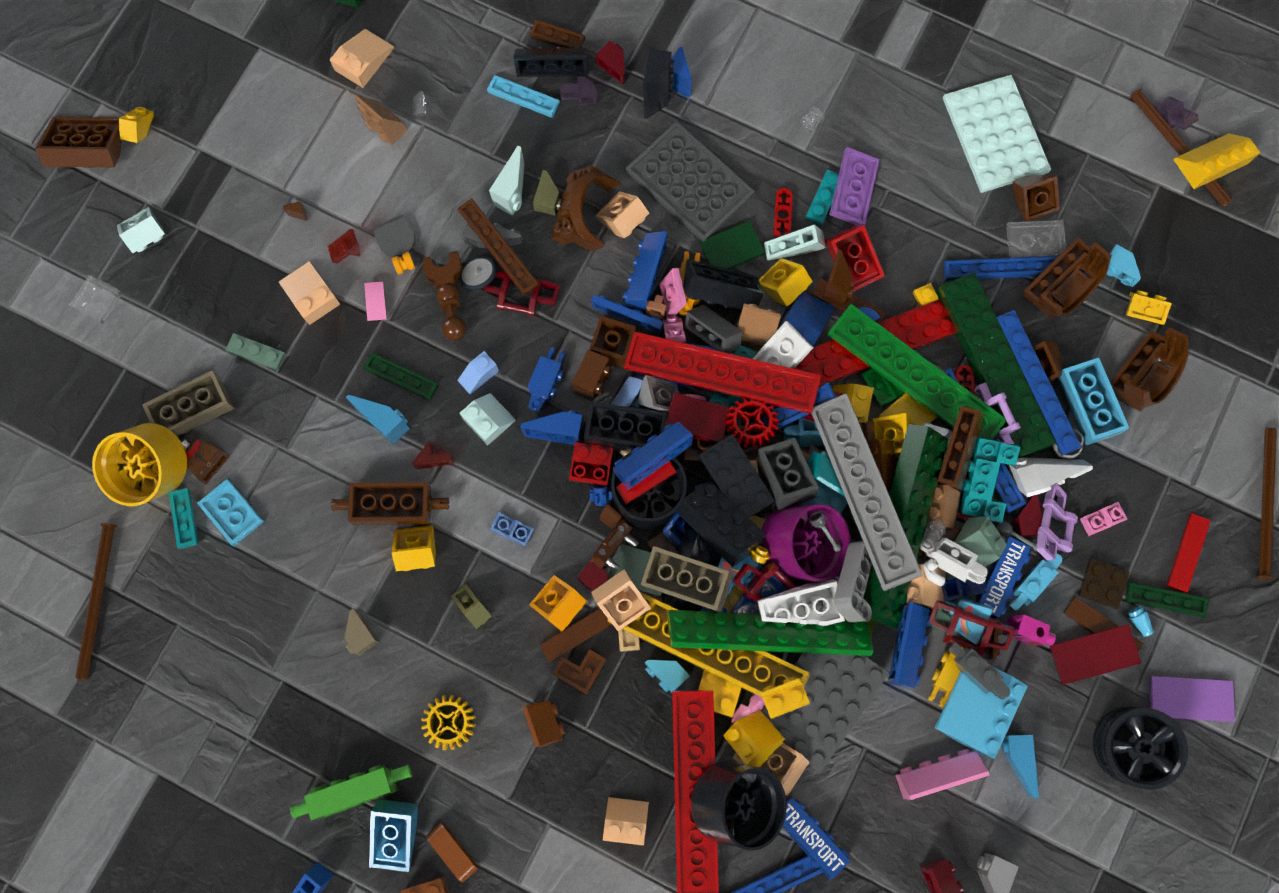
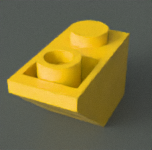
M136 107L120 117V139L138 143L146 138L154 111L146 110L144 107Z

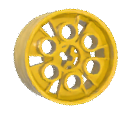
M145 423L114 433L103 439L94 452L92 468L97 485L109 499L125 506H138L171 492L181 484L187 470V456L183 444L171 430L159 424Z

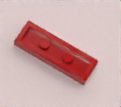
M669 461L630 490H627L622 483L616 486L625 503L628 504L677 472Z

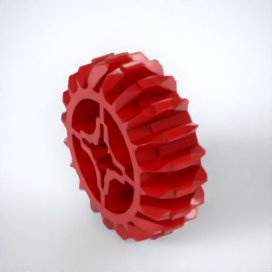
M742 398V404L736 401L735 407H730L731 413H727V418L729 419L726 421V426H729L727 432L733 433L735 439L738 438V444H741L743 441L745 448H747L748 444H751L752 449H754L756 443L759 447H763V441L768 444L770 442L769 438H774V432L778 430L776 425L779 423V420L775 418L777 417V412H772L773 405L767 407L766 402L760 403L759 400L753 401V399H749L747 402L745 398ZM746 410H756L753 413L746 412ZM761 414L766 417L768 428L760 420ZM737 417L745 425L743 431L737 425ZM756 418L755 424L753 423V425L749 426V420L751 422V420ZM751 432H757V433H759V435H749V434H750Z

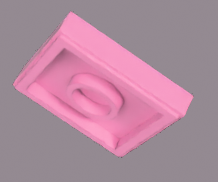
M672 268L659 284L661 295L664 297L663 303L667 305L666 317L675 316L687 303L679 268Z

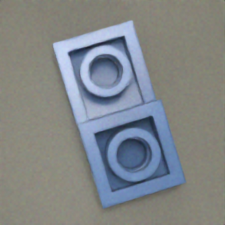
M498 512L489 530L526 546L534 529Z

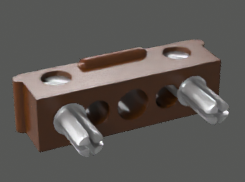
M624 519L620 520L593 553L590 563H594L601 569L605 564H608L617 571L620 565L611 559V556L623 541H627L633 547L638 545L639 542L629 535L633 528L625 523Z

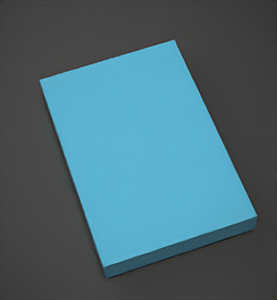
M228 478L197 502L233 547L264 522Z

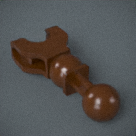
M458 251L449 253V262L443 267L435 266L430 256L422 258L424 273L427 280L431 284L436 285L438 289L436 293L437 301L442 311L446 313L447 319L442 325V332L451 341L460 340L466 333V325L462 319L458 318L456 310L460 308V292L456 283L462 273V264Z

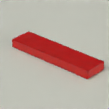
M1193 513L1189 514L1166 586L1183 593H1188L1211 520Z

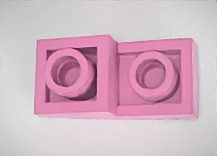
M383 282L364 283L367 321L386 319Z
M669 316L666 320H662L666 339L686 342L681 317Z
M1119 502L1084 516L1080 520L1088 536H1091L1127 520V517Z
M755 694L752 695L748 707L741 704L734 712L731 722L735 723L737 720L758 710L763 711L766 707L763 698Z

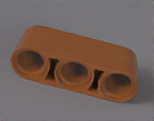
M443 822L425 836L461 883L479 869L475 861Z

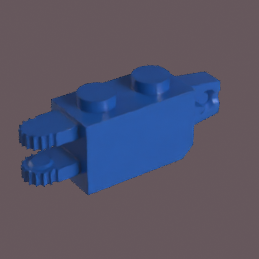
M554 347L550 348L547 357L540 356L528 384L531 394L528 407L539 413L546 402L549 403L550 399L555 397L557 392L556 384L562 380L564 375L562 365L567 352L562 351L556 362L552 360L556 352Z

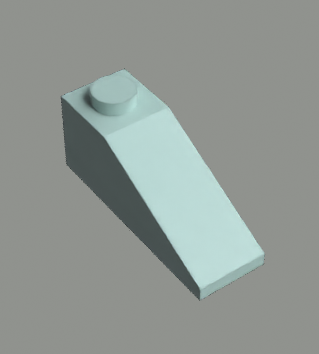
M816 225L764 242L767 260L809 254L826 248L823 231Z

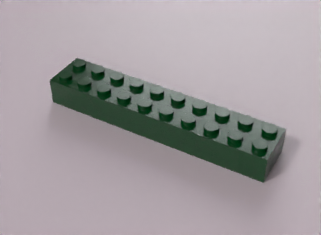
M976 273L941 285L936 294L942 300L957 331L955 335L978 384L986 383L992 397L1005 393L1007 397L1005 400L1016 423L1018 422L1021 427L1009 434L1013 443L1020 446L1018 458H1026L1052 447L1056 443L1053 434ZM997 403L992 408L1004 417V414L999 404ZM1007 421L1004 423L1000 430L1009 426Z
M908 424L889 496L917 561L919 548L923 541L924 529L928 522L929 510L933 503L934 491L938 485V476L943 465V457L948 447V438L929 426ZM872 564L863 597L872 610V616L869 621L898 629L912 580L884 591Z

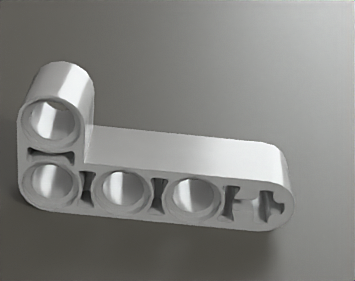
M863 541L849 543L834 597L835 609L848 622L869 621L872 616L871 607L863 598L872 566V561Z

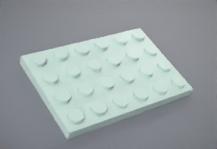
M1012 75L944 94L943 101L980 193L1013 184L1012 181L1028 175H1043L1050 172L1051 168Z

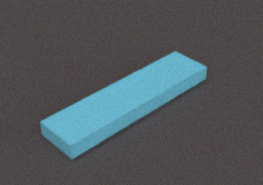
M494 75L487 88V92L551 118H553L560 104L558 99Z

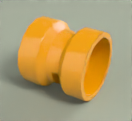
M409 251L403 253L400 257L395 256L391 258L398 275L404 273L407 269H415Z

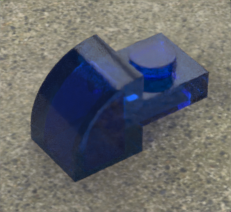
M958 578L946 580L944 585L941 586L945 601H955L988 593L985 582L978 584L969 579L965 582Z

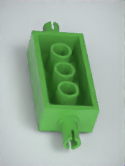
M407 764L392 770V768H385V765H378L370 768L367 774L359 772L350 775V780L339 779L330 782V787L328 788L327 786L313 788L309 790L310 794L304 796L305 802L290 806L291 815L295 819L309 813L311 820L322 819L397 792L396 782L412 777L410 766Z

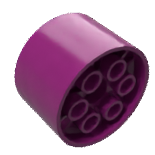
M823 504L793 505L781 510L777 508L766 518L761 529L767 534L761 546L768 550L770 556L765 566L774 562L778 565V569L791 581L824 582L835 578L842 571L851 540L845 520L834 508ZM821 510L826 516L827 522L825 527L835 542L841 546L840 551L836 552L833 550V545L822 528H815L810 523L809 516L815 511Z

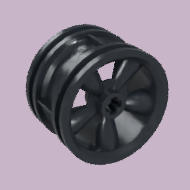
M1135 706L1116 708L1108 712L1099 721L1093 735V752L1102 770L1111 778L1140 789H1159L1171 784L1181 775L1187 763L1188 744L1183 730L1173 718L1159 710ZM1143 716L1153 721L1158 727L1152 735L1144 732ZM1124 722L1133 734L1129 741L1114 737L1118 728ZM1165 743L1164 755L1159 754V744ZM1140 744H1145L1146 747H1143L1144 752L1139 750L1142 748ZM1128 752L1132 761L1123 771L1116 762L1114 754ZM1152 762L1156 769L1152 773L1143 776V764Z

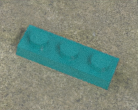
M827 169L805 219L823 225L833 202L838 173Z
M185 488L168 492L177 548L183 549L199 545L190 489Z

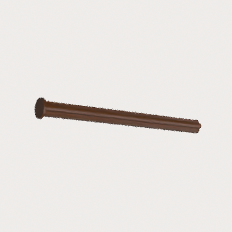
M1142 89L1137 90L1130 96L1129 99L1137 104L1179 156L1191 151L1145 97ZM1216 180L1205 184V187L1222 207L1232 202L1230 196Z
M1266 428L1264 436L1259 575L1256 576V579L1274 580V577L1271 576L1276 428Z
M101 523V537L75 676L78 680H87L89 675L114 528H117L115 524Z

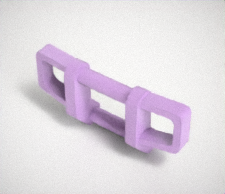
M986 383L977 385L974 388L975 396L991 408L998 403L1009 425L998 431L992 440L1014 444L1009 434L1021 427L1018 422L1016 423L1005 400L1007 398L1005 393L992 397Z
M1058 484L1051 485V490L1046 492L1043 502L1042 524L1038 529L1037 551L1046 560L1056 559L1057 550L1063 552L1072 551L1073 530L1078 519L1076 514L1064 511L1067 494ZM1055 494L1057 495V502L1053 500ZM1051 516L1056 520L1066 523L1064 540L1059 539L1049 529Z

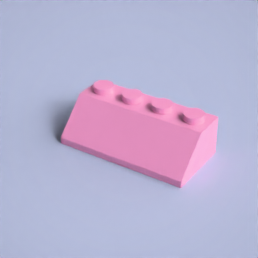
M967 748L957 751L958 755L950 757V754L938 757L939 761L931 763V760L919 763L920 767L913 770L911 766L900 769V774L895 776L903 799L913 800L989 776V772L977 751H970Z

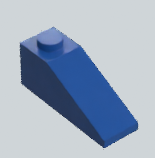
M317 862L304 874L293 893H322L333 877V874Z

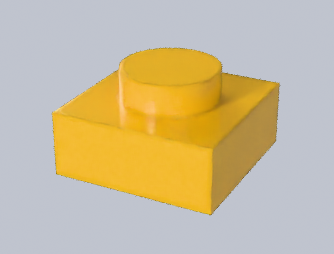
M931 283L913 291L919 306L939 299Z

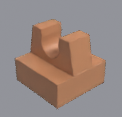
M656 295L654 301L648 300L646 316H655L664 320L667 305L663 304V296Z

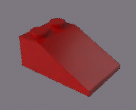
M857 224L825 240L834 261L838 249L842 250L852 277L851 287H854L853 291L885 277L864 225Z

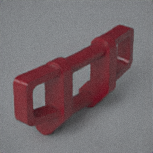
M496 271L495 278L503 279L501 288L489 286V284L484 287V291L499 295L497 310H511L528 314L531 317L535 315L537 303L555 305L560 291L559 284L537 278L536 281L539 283V286L533 289L528 307L506 302L510 283H514L506 272ZM545 287L555 290L553 297H540L541 288Z
M771 562L760 571L749 564H744L733 578V583L744 592V595L749 599L752 598L756 603H758V600L763 599L757 592L767 578H770L772 575L787 587L784 591L799 587L797 583H793L785 576L774 562ZM747 570H750L756 576L746 588L741 583V579Z
M940 600L935 602L929 619L930 623L946 631L942 642L946 644L957 643L960 647L972 648L980 656H982L986 647L1007 650L1014 635V628L996 622V620L991 618L988 620L963 611L961 607H955ZM938 607L954 612L949 626L934 618ZM959 618L986 627L979 644L953 636ZM994 627L1009 632L1005 643L989 641Z

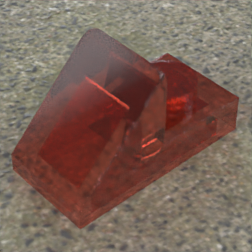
M349 229L327 246L332 263L338 264L349 255L361 256L353 229Z
M429 441L412 463L417 470L453 465L454 459L452 454L447 451H439L434 455L433 445Z

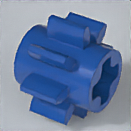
M594 484L593 488H590V501H594L595 505L605 506L609 503V500H613L611 487L608 488L605 485Z

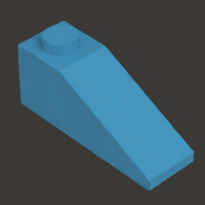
M1033 735L1005 736L1001 744L1002 752H1005L1007 761L1029 798H1039Z

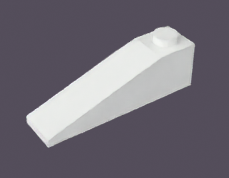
M1018 458L1016 466L1009 465L1010 475L1019 491L1027 497L1051 490V485L1055 483L1061 485L1065 483V479L1068 477L1076 478L1093 470L1091 464L1085 460Z
M831 579L824 582H810L758 600L762 621L818 624L822 626L845 621V618L834 606V597L838 586L837 581Z

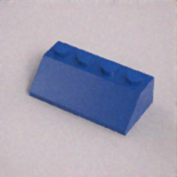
M667 232L646 233L644 240H640L638 247L640 254L635 256L633 263L635 270L634 273H630L628 284H630L629 290H625L623 295V301H625L627 308L637 309L646 313L648 300L651 301L667 248Z
M679 422L674 425L673 423L667 425L663 429L664 432L659 436L655 434L650 437L645 446L642 448L638 446L631 452L632 455L625 459L623 457L619 459L613 468L614 473L625 488L630 490L692 445L693 439L691 432Z
M908 602L904 605L887 684L907 689H914L915 685L918 686L920 674H918V668L922 666L924 654H921L922 647H925L927 643L926 627L930 626V610L916 603Z

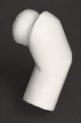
M933 559L925 561L923 568L927 580L938 586H943L945 578L934 570L938 567L936 565L937 562Z

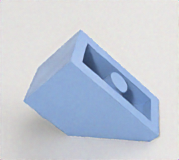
M483 351L468 364L459 377L458 382L469 394H472L499 370L495 362Z

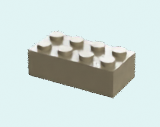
M213 370L142 404L150 423L168 428L177 437L235 409L220 376Z
M653 546L640 585L722 612L734 573Z

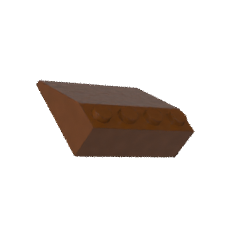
M52 117L35 148L42 166L115 168L120 157L122 143L119 131L120 117Z

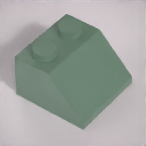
M988 516L968 518L954 541L956 544L978 555L977 562L983 565V567H987L998 560L1007 546Z

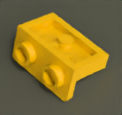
M1139 290L1136 293L1130 292L1129 296H1131L1125 315L1162 325L1165 324L1172 304L1166 301V297L1155 295V298L1148 297L1147 292Z
M793 676L783 680L784 684L776 687L773 684L763 688L764 692L760 694L771 719L810 704L800 678L796 679Z

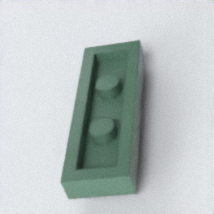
M234 333L225 349L229 353L279 371L286 356L280 350Z

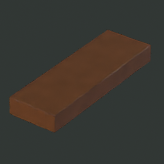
M537 19L530 32V38L564 48L582 47L586 39L585 35Z

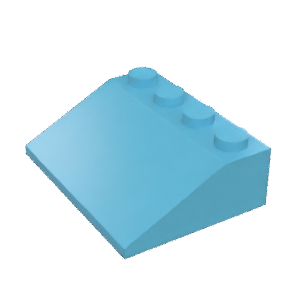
M993 667L1003 676L1001 681L1010 689L1011 695L1002 700L992 692L985 694L967 676L960 672L935 725V729L967 748L977 751L979 755L995 759L1028 686L1013 676Z

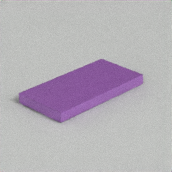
M849 147L845 148L829 215L855 225L865 226L880 159Z
M1150 676L1151 709L1159 710L1173 719L1235 722L1233 681Z

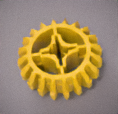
M446 695L442 696V702L435 698L436 706L429 703L428 706L432 710H424L428 718H421V721L427 722V725L421 726L423 730L428 729L424 737L432 736L428 742L432 744L436 740V748H439L443 743V750H447L448 744L451 750L455 749V743L462 747L461 739L468 742L469 739L465 735L474 734L473 731L469 730V727H476V724L470 723V720L476 719L475 715L469 716L473 708L466 710L465 708L469 703L465 701L461 705V697H458L456 702H454V695H450L449 701ZM445 706L457 707L455 712L453 711L449 715L440 710ZM461 713L464 717V726L462 731L457 725V720L460 717ZM435 715L440 720V725L436 732L433 726ZM444 718H452L453 727H445ZM448 730L457 735L449 740L440 737Z

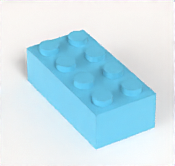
M1099 358L1062 370V376L1058 377V380L1086 445L1122 434L1129 429Z

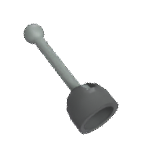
M821 510L812 513L809 516L810 523L815 528H822L832 543L833 550L836 552L840 551L841 546L835 542L825 527L827 519Z
M1003 520L1002 523L998 524L996 529L1001 536L1008 537L1012 535L1033 547L1034 551H1037V544L1013 532V527L1009 522Z

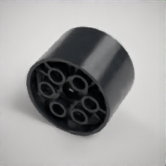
M631 452L625 455L624 458L626 459L632 455ZM676 458L670 460V463L677 472L675 474L677 479L670 482L664 480L653 487V492L647 491L634 499L633 503L627 508L622 504L625 501L616 488L622 482L613 472L611 488L614 504L618 513L622 515V518L627 523L645 530L659 529L667 525L679 509L683 498L686 497V475L682 465ZM666 488H672L674 493L667 496L663 491ZM671 500L676 502V504L674 505V507H671L665 501ZM641 504L645 506V510L642 513L636 512V505ZM657 504H661L665 509L663 512H656L654 507ZM648 510H652L653 518H646Z
M719 762L707 768L699 777L693 790L691 807L694 822L705 837L730 846L754 851L768 846L778 836L785 821L787 802L784 788L772 772L763 768L733 762Z

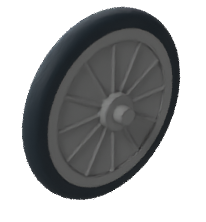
M476 257L468 261L463 266L459 277L461 284L469 290H478L486 287L496 275V265L493 260L487 257Z

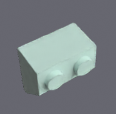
M149 206L117 225L119 236L132 253L143 251L152 241L154 243L158 242L163 238L162 235L165 234Z
M491 393L472 401L460 412L462 419L487 446L516 421Z

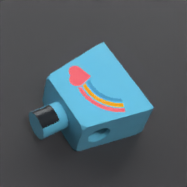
M963 598L957 605L963 611L988 620L994 609L992 606ZM946 601V603L956 607V605ZM945 608L942 609L943 613L952 617L953 611ZM959 618L955 631L974 644H977L985 627Z

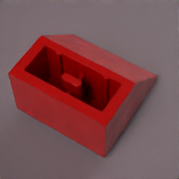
M575 442L569 480L608 486L614 456L613 447Z

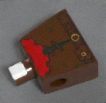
M188 439L182 442L187 456V468L205 485L230 457L220 449L201 439H197L194 443H191Z

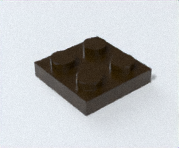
M1091 558L1088 561L1078 596L1113 609H1119L1129 571Z

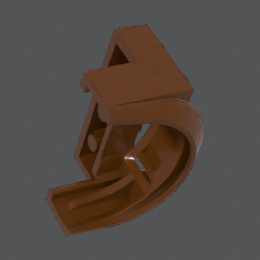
M589 166L569 174L551 239L562 245L574 242L589 251L602 249L605 243L589 231L583 219L582 208L589 185L592 182L609 192L612 187H621V182L597 168Z
M1077 238L1024 290L1023 295L1050 319L1054 316L1067 315L1078 308L1098 287L1109 269L1112 255L1096 242L1089 247L1080 238ZM1079 269L1084 270L1088 275H1090V278L1087 277V276H1086L1083 272H1081ZM1072 271H1074L1057 289H1055Z
M1171 327L1165 331V337L1150 331L1110 382L1117 400L1140 412L1144 407H1150L1163 401L1174 389L1184 371L1189 353V336ZM1159 361H1162V362H1164V363H1166V364L1172 366V368H1170V367H1168V366H1166V365L1160 363ZM1152 364H1154L1153 367L1151 368V370L1149 371V373L1146 375V377H1145V378L1142 380V382L1137 386L1138 382L1142 379V377H1143V376L1145 375V373L1149 370V368L1152 366Z

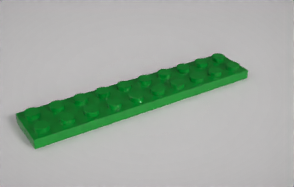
M850 304L827 334L953 429L961 406L977 409L983 413L984 419L979 437L993 439L1006 422L1005 417L852 304Z
M668 610L667 614L671 647L872 656L874 651L866 621L848 622L845 619L842 622L822 626L818 624L762 621L760 614Z

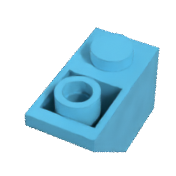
M1116 244L1109 252L1112 256L1106 274L1114 276L1127 286L1134 287L1141 279L1132 252Z
M647 660L645 662L647 666L645 670L652 678L656 675L661 681L659 685L666 693L668 691L672 693L690 677L677 661Z

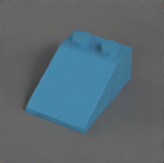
M351 395L346 396L353 407L393 445L410 429L406 424L408 421L398 409L393 411L386 405Z
M377 800L371 810L369 867L410 872L417 828L418 804Z

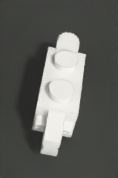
M926 537L923 539L920 549L926 552L930 559L935 560L939 568L964 582L967 579L978 584L985 582L988 572L985 566L983 567V565L977 562L978 555L947 538H942L940 541H933Z

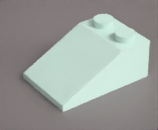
M517 146L489 190L493 206L510 215L518 211L522 205L525 163L520 146Z

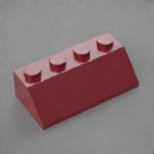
M942 857L920 866L931 893H964L960 881H956L953 875L955 868L950 860L947 861L946 858Z

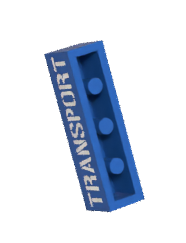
M1010 536L1004 540L1007 546L1000 558L994 562L976 600L978 603L994 607L990 616L992 619L999 618L1000 616L1003 617L1005 614L1007 599L1012 598L1015 592L1013 586L1023 575L1021 570L1023 564H1027L1031 557L1029 553L1031 547Z
M791 798L787 802L786 817L782 828L828 879L832 880L850 862L848 859L849 854L841 846L838 848L833 843L834 838L828 831L823 832L818 826L820 825L819 821L813 815L809 816L804 811L805 806L798 799L794 800Z

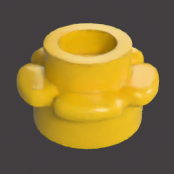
M757 546L756 549L751 551V558L758 563L765 564L770 559L768 550L762 546Z

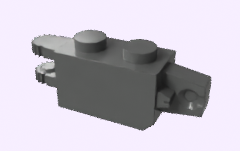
M954 643L948 649L956 657L954 659L957 663L955 666L985 694L992 692L1002 700L1011 695L1009 687L1001 681L1003 676L972 648L965 647L962 649L957 643Z

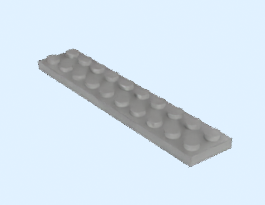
M841 395L813 407V418L882 589L886 591L923 576L848 395Z

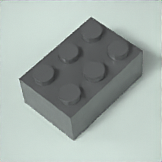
M795 438L758 450L757 464L778 510L815 499L819 487Z

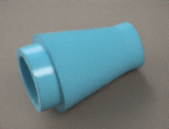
M1143 606L1135 607L1128 612V619L1142 633L1143 637L1150 636L1155 632L1152 628L1147 609H1144Z

